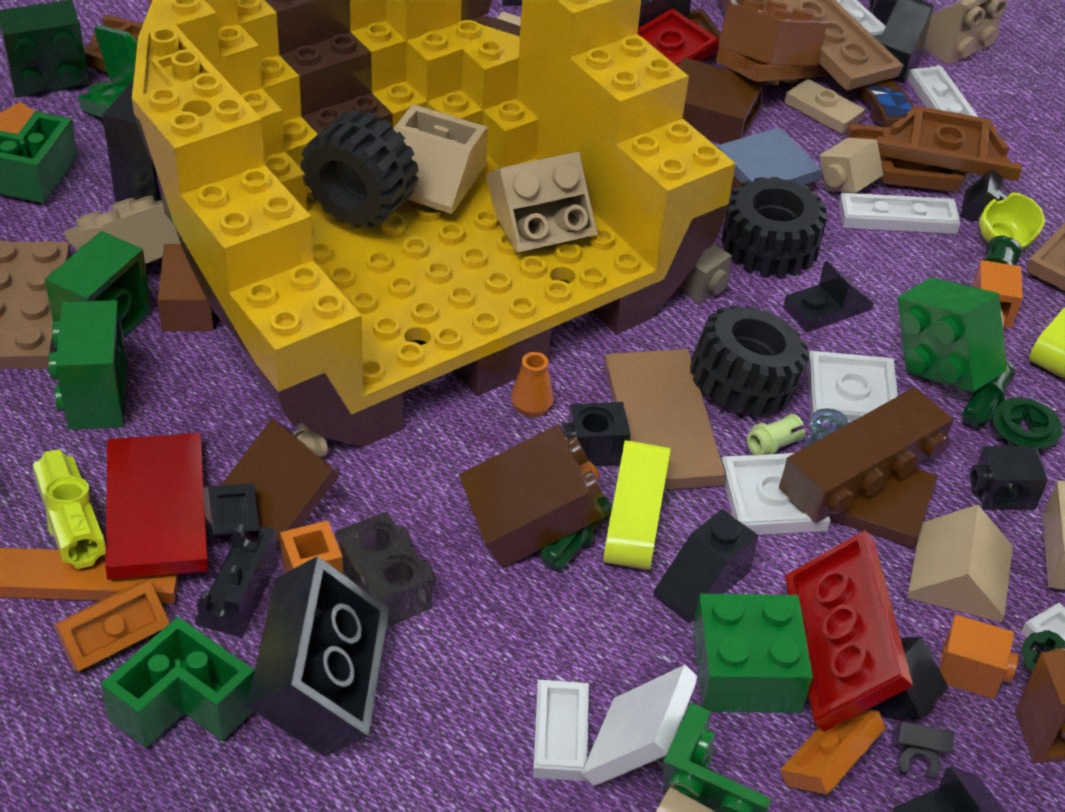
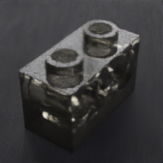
M387 511L335 532V539L343 556V575L389 608L386 628L432 609V587L436 586L433 569L427 560L423 559L420 561L413 550V544L407 530L403 526L397 527Z

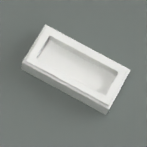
M538 680L533 778L586 780L581 773L587 761L589 683Z

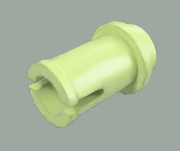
M790 414L768 425L764 423L754 425L751 432L747 435V444L750 451L754 455L776 454L777 449L803 440L806 433L805 429H800L796 432L791 430L804 425L803 421L796 414Z

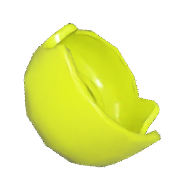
M1010 193L1001 201L993 199L984 208L978 224L983 239L987 243L995 236L1004 235L1008 238H1014L1020 244L1023 251L1035 242L1046 221L1043 210L1033 199L1020 193Z

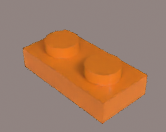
M145 579L52 625L73 670L78 672L164 629L170 622L151 580Z
M865 710L825 732L818 727L780 769L787 787L828 794L839 784L842 777L868 751L871 744L885 730L886 727L879 711Z

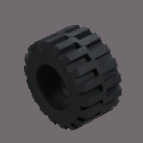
M361 110L342 113L307 143L308 145L301 154L304 159L300 162L301 170L306 174L303 176L304 183L310 187L312 191L310 194L313 199L322 205L321 208L327 214L331 213L336 221L342 224L347 222L350 227L359 229L361 226L364 229H372L375 225L379 226L394 213L413 194V189L417 186L419 179L415 174L419 170L417 162L412 160L415 154L411 146H407L403 141L405 137L401 132L397 133L393 130L392 124L386 119L383 121L379 120L377 114L368 112L365 115Z
M759 177L755 178V181L747 180L741 183V187H735L729 198L722 232L723 249L732 255L731 260L733 262L744 265V269L750 272H760L759 275L768 276V274H773L776 277H785L788 273L791 275L799 274L801 269H809L818 258L828 215L826 214L827 208L825 203L821 202V197L817 193L810 192L811 188L806 185H799L794 180H783L780 177H771L770 179Z
M739 305L730 306V309L722 307L717 309L716 313H712L705 323L691 358L690 373L694 375L693 380L696 385L703 388L702 392L706 396L717 400L716 403L721 406L730 407L733 411L739 413L748 412L751 415L760 416L762 412L771 415L775 414L777 410L782 411L786 408L788 402L791 401L807 366L810 353L807 351L808 345L806 341L800 338L801 334L795 328L790 327L789 323L782 318H778L770 312L758 310L755 307L747 306V308H743Z

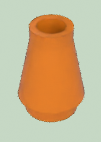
M530 352L523 356L522 365L510 395L517 412L526 417H539L545 414L554 401L548 370L549 361L544 354L539 352Z

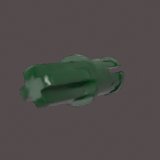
M1007 360L1006 372L978 390L971 392L972 397L962 413V419L964 422L970 423L972 428H981L983 423L988 421L994 408L1000 402H1004L1005 389L1015 375V372H1012L1014 369L1013 365Z
M603 496L597 499L604 518L542 549L540 558L545 562V566L548 569L562 570L581 547H588L591 544L593 533L612 512V504L608 498Z

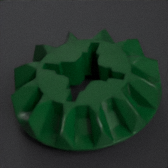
M1010 398L1000 402L994 408L990 426L995 429L996 439L1007 440L1008 446H1036L1038 452L1045 454L1049 447L1057 446L1062 435V424L1055 412L1046 405L1027 398ZM1022 419H1024L1025 425H1027L1028 430L1031 432L1024 431L1023 426L1019 425Z

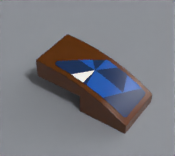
M891 79L857 88L856 96L871 104L870 119L883 127H891L899 119L905 118L907 113L914 108L907 94Z

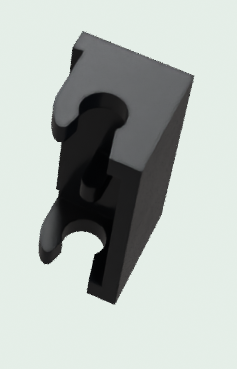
M237 525L231 537L232 547L209 591H204L197 602L198 614L195 618V626L243 637L278 564L275 529L262 526L257 539L258 543H255L245 537L244 533L246 530L244 525Z

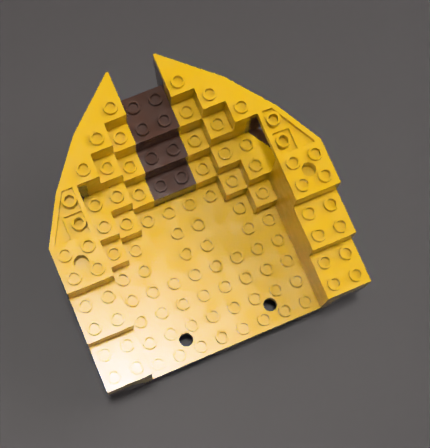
M152 0L138 36L132 104L147 155L155 166L164 212L175 226L188 263L210 307L237 339L247 362L262 386L293 426L303 423L312 431L327 438L365 447L402 430L403 392L454 371L477 397L516 380L522 365V358L525 354L539 352L548 358L552 327L589 311H592L615 335L650 320L685 280L704 251L713 246L729 204L736 163L683 119L689 76L637 34L641 0H522L521 26L501 19L483 16L489 13L492 0ZM415 104L488 127L486 167L452 214L406 200L379 226L375 225L372 229H364L361 226L359 229L350 227L347 222L342 224L336 221L331 213L327 214L321 208L322 205L313 199L310 194L312 192L310 187L306 186L303 180V176L306 175L301 170L300 163L304 159L301 155L303 149L308 145L309 141L345 112L351 113L353 110H361L365 115L368 112L377 114L379 120L383 121L386 119L390 122L394 130L395 125L410 106ZM579 152L598 235L516 253L495 215L486 174L503 167Z

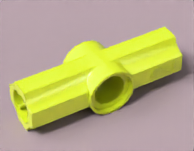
M61 449L44 452L42 458L33 463V474L46 510L48 531L55 537L63 562L74 565L76 569L94 566L95 561L105 554L106 548L102 532L90 503L89 484L81 478L74 457L67 456Z

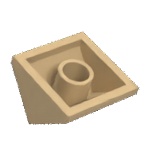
M979 505L923 522L917 538L907 598L1002 622L1005 616L1013 551L1012 544Z

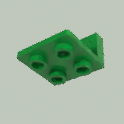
M100 25L94 27V32L110 82L94 84L88 88V93L77 97L82 111L103 118L102 114L134 79L137 41L129 32Z
M690 703L663 761V791L667 792L671 787L715 812H769L771 804L769 797L708 770L714 754V749L711 747L716 733L709 730L711 711Z

